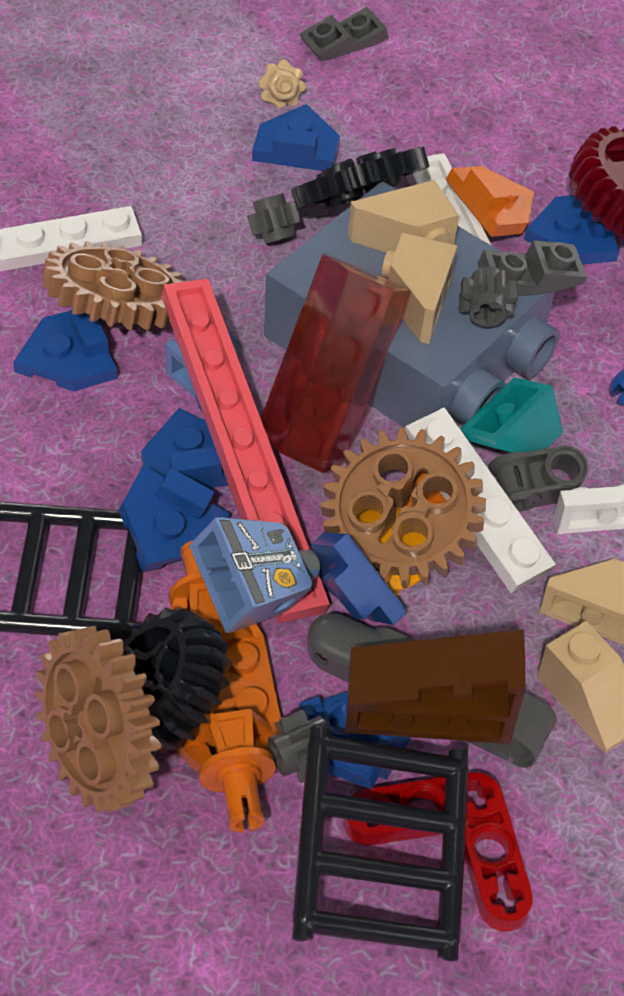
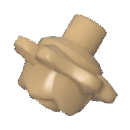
M284 59L280 60L278 65L273 63L267 64L265 74L258 80V86L264 89L261 93V99L272 102L277 108L285 107L286 103L290 106L296 105L299 95L306 89L305 83L300 80L303 76L302 70L292 67Z

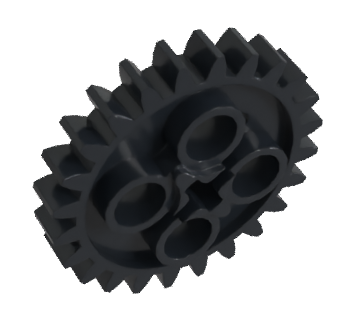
M392 148L378 153L376 151L357 157L356 166L352 158L333 164L331 168L325 169L316 175V179L292 188L293 199L296 201L298 209L320 203H325L326 208L341 203L344 205L351 204L352 201L359 200L364 196L363 190H365V193H368L381 181L394 187L399 183L405 182V176L429 168L430 165L425 148H412L403 152H396V149Z

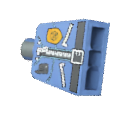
M223 517L215 518L189 545L226 633L240 630L285 613L312 589V580L317 578L320 571V562L316 553L312 550L298 551L288 527L278 522Z

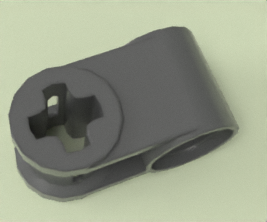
M561 445L531 452L504 454L492 460L488 464V468L491 474L496 476L497 482L516 509L521 512L534 507L557 504L560 491L580 487L588 472V461L577 448ZM560 469L565 471L571 480L564 481L557 478L552 470Z

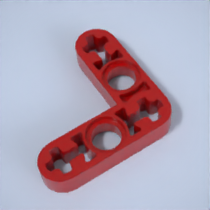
M471 772L468 773V793L469 791H476L480 799H486L484 809H476L474 802L467 801L464 859L478 910L483 921L491 928L500 932H511L519 929L527 921L533 904L532 890L503 792L498 782L484 773ZM439 777L364 789L355 792L352 797L390 803L397 802L403 805H408L415 799H427L436 806L437 810L444 811L446 778ZM343 819V827L347 835L354 842L361 845L374 846L441 835L379 824L375 827H368L366 822ZM485 839L494 840L503 846L506 857L497 863H489L478 856L475 851V845ZM504 875L506 876L503 886L509 900H518L513 913H506L503 905H493L499 891L496 878Z

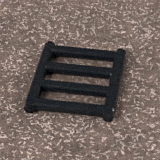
M0 501V521L28 523L11 612L0 611V632L58 636V634L95 626L97 631L109 630L111 640H127L131 635L133 624L139 625V622L134 621L142 570L136 557L137 548L129 528H125L119 510ZM48 525L78 527L62 616L32 613ZM98 528L127 531L114 619L83 617Z
M318 725L312 726L307 747L292 918V939L298 942L311 941L314 939V934L435 950L437 951V958L449 962L457 961L461 937L469 773L468 752L462 749L449 750L447 756L330 736L331 730L329 728ZM329 759L446 778L444 811L327 793ZM325 816L443 834L441 868L322 851ZM320 875L439 891L438 927L317 910Z

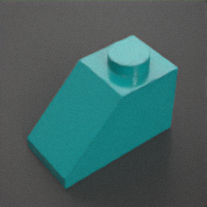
M516 377L506 384L460 428L470 442L511 453L547 449L563 433L553 386Z

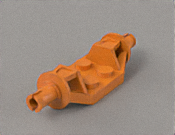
M189 541L180 550L186 576L179 579L169 591L168 597L172 607L171 610L182 608L185 611H192L212 623L215 629L221 632L222 640L229 645L225 656L232 664L223 674L230 684L220 690L218 699L222 705L214 706L209 713L210 724L202 723L197 728L196 740L184 739L182 747L176 752L198 773L203 787L210 791L225 794L230 830L244 833L243 820H245V810L251 832L265 824V816L262 813L257 786L265 783L275 773L276 763L273 754L269 750L268 737L279 733L275 723L281 718L264 635L257 624L231 633L225 632L189 547L193 541ZM215 746L217 754L212 756L208 747Z

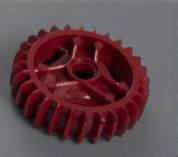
M612 126L609 129L600 128L598 132L591 133L573 158L568 175L571 179L569 185L571 189L575 190V199L583 202V211L592 212L593 222L603 223L606 226V232H615L620 236V241L624 239V128L620 130L616 126Z

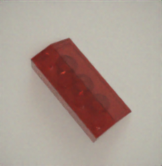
M322 254L261 416L268 440L279 453L321 473L331 471L332 465H343V452L346 449L349 450L411 289L329 254Z

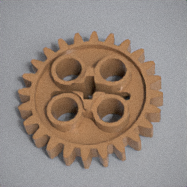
M85 241L84 247L71 242L69 243V248L57 246L56 252L50 251L48 258L45 259L42 274V287L49 289V297L59 298V306H73L72 314L87 313L90 315L89 321L94 322L102 319L106 321L109 327H113L115 323H122L128 330H132L133 324H138L143 329L150 330L151 323L160 328H165L166 322L171 323L161 297L164 284L186 281L181 280V273L171 272L172 265L157 264L158 257L145 258L142 257V251L140 250L131 252L126 250L123 245L118 246V248H111L106 242H102L101 247H96L88 241Z
M400 427L397 439L392 441L381 430L378 435L379 444L372 446L365 438H361L360 446L362 453L357 455L346 449L343 454L347 468L332 465V477L336 482H327L323 485L325 496L331 499L321 502L322 515L330 517L323 522L325 532L349 534L375 570L380 572V576L386 584L389 583L392 575H399L400 583L404 589L409 585L410 575L417 574L420 581L426 586L429 583V571L435 569L442 577L446 578L448 576L447 560L450 559L462 566L465 563V554L461 547L475 550L477 547V537L472 532H479L484 529V518L477 515L486 511V498L477 496L483 492V481L476 478L470 479L474 475L475 464L473 461L458 465L461 460V448L458 446L445 453V437L439 436L430 445L426 443L424 429H420L414 440H408L404 427ZM393 469L401 470L406 474L402 479L392 482L381 477L385 472ZM421 471H425L427 475L413 489L416 477ZM435 491L445 492L450 496V499L442 504L430 503L425 498L428 494ZM411 492L412 508L409 506H405ZM394 506L402 508L396 521ZM365 510H375L381 514V517L373 523H363L356 519ZM393 526L392 535L386 543H380L379 539L383 538ZM410 532L421 533L426 537V540L418 546H408L400 541L405 534Z
M95 626L58 634V639L48 642L50 652L43 653L40 656L45 669L36 671V676L43 685L42 690L35 691V697L43 704V711L36 713V717L46 725V731L42 733L41 740L50 742L52 746L48 759L50 762L58 760L60 764L58 779L60 781L70 779V795L73 797L81 794L84 807L94 805L96 812L105 810L112 812L133 805L135 801L145 798L144 789L153 787L154 783L149 773L159 770V764L151 752L161 749V743L152 735V728L159 726L160 720L149 714L148 707L154 703L155 698L153 695H144L142 687L147 676L145 673L135 675L133 671L135 655L123 656V641L121 639L111 641L110 633L107 629L97 631Z

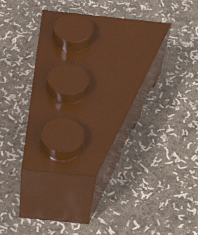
M524 629L351 647L345 733L511 744L526 690Z

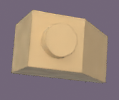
M431 180L352 201L350 205L348 237L353 243L385 253L388 249L396 250L402 232L455 245L459 214L436 181Z
M402 232L396 250H387L382 266L381 277L388 278L386 298L417 339L422 343L430 344L452 281L457 245Z
M614 558L550 577L539 612L573 626H578L587 621L600 636L624 645V562Z
M585 621L546 645L537 678L604 753H607L624 742V664L622 658Z

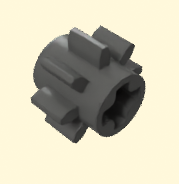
M284 193L253 202L256 213L247 216L253 236L262 233L264 242L267 244L296 235L293 224L301 221L296 201L287 204Z
M484 267L476 270L471 278H462L461 292L459 293V312L470 311L472 323L484 327H492L503 322L506 316L513 317L515 315V302L518 301V283H507L504 270Z
M302 709L280 718L275 723L279 733L268 737V746L270 753L273 754L276 767L282 776L285 777L296 772L299 782L303 783L305 781L310 728L315 725L329 728L322 717L319 716L308 721L306 713Z

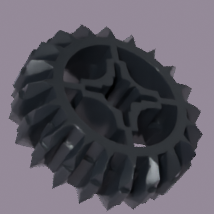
M165 607L159 615L149 613L145 618L143 626L133 624L131 635L127 640H122L123 656L134 654L136 657L133 669L135 675L145 673L147 676L142 687L144 695H153L155 698L154 703L148 709L151 716L160 720V725L152 728V735L161 743V749L152 751L151 754L155 753L161 756L168 749L179 751L184 739L196 740L197 728L202 723L210 724L209 713L214 706L222 705L218 699L220 690L230 684L223 674L232 664L225 656L229 645L222 640L221 632L216 630L212 623L192 611H185L182 608L171 610Z

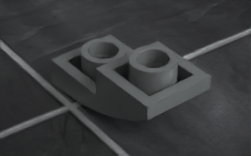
M367 6L341 22H338L331 14L299 33L302 41L320 61L331 60L378 45L389 38L386 26Z
M533 240L526 254L511 251L483 250L478 261L479 268L494 267L504 270L507 283H518V297L569 289L584 284L587 278L575 245L562 242L554 243Z

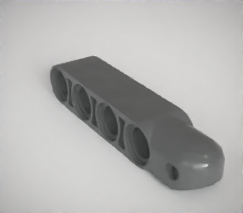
M332 612L319 616L310 625L307 634V650L311 660L319 669L348 682L351 647L415 640L386 627L372 628L349 616ZM318 653L321 654L322 656H324L327 660H323V659L318 655ZM524 693L511 744L467 742L506 761L509 758H513L512 764L518 767H532L556 723V714L545 702L528 693Z

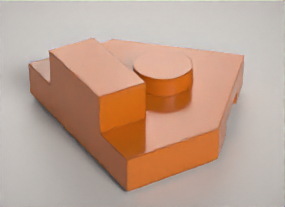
M483 166L457 167L450 170L446 177L447 183L491 237L522 234L529 223L534 191Z

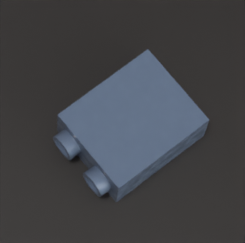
M381 181L360 199L397 189ZM350 207L266 273L264 336L404 428L444 407L457 426L461 422L466 424L506 385L504 381L516 370L529 378L538 374L551 358L560 337L559 330L548 324L554 292L519 296L518 301L515 302V315L513 317L506 316L503 322L492 327H484L472 323L470 311L459 312V293L461 292L462 278H471L472 274L479 269L478 261L483 250L500 251L457 226L455 238L457 251L452 281L430 344L422 343L417 339L386 298L388 278L381 277L386 253L353 243L349 239Z

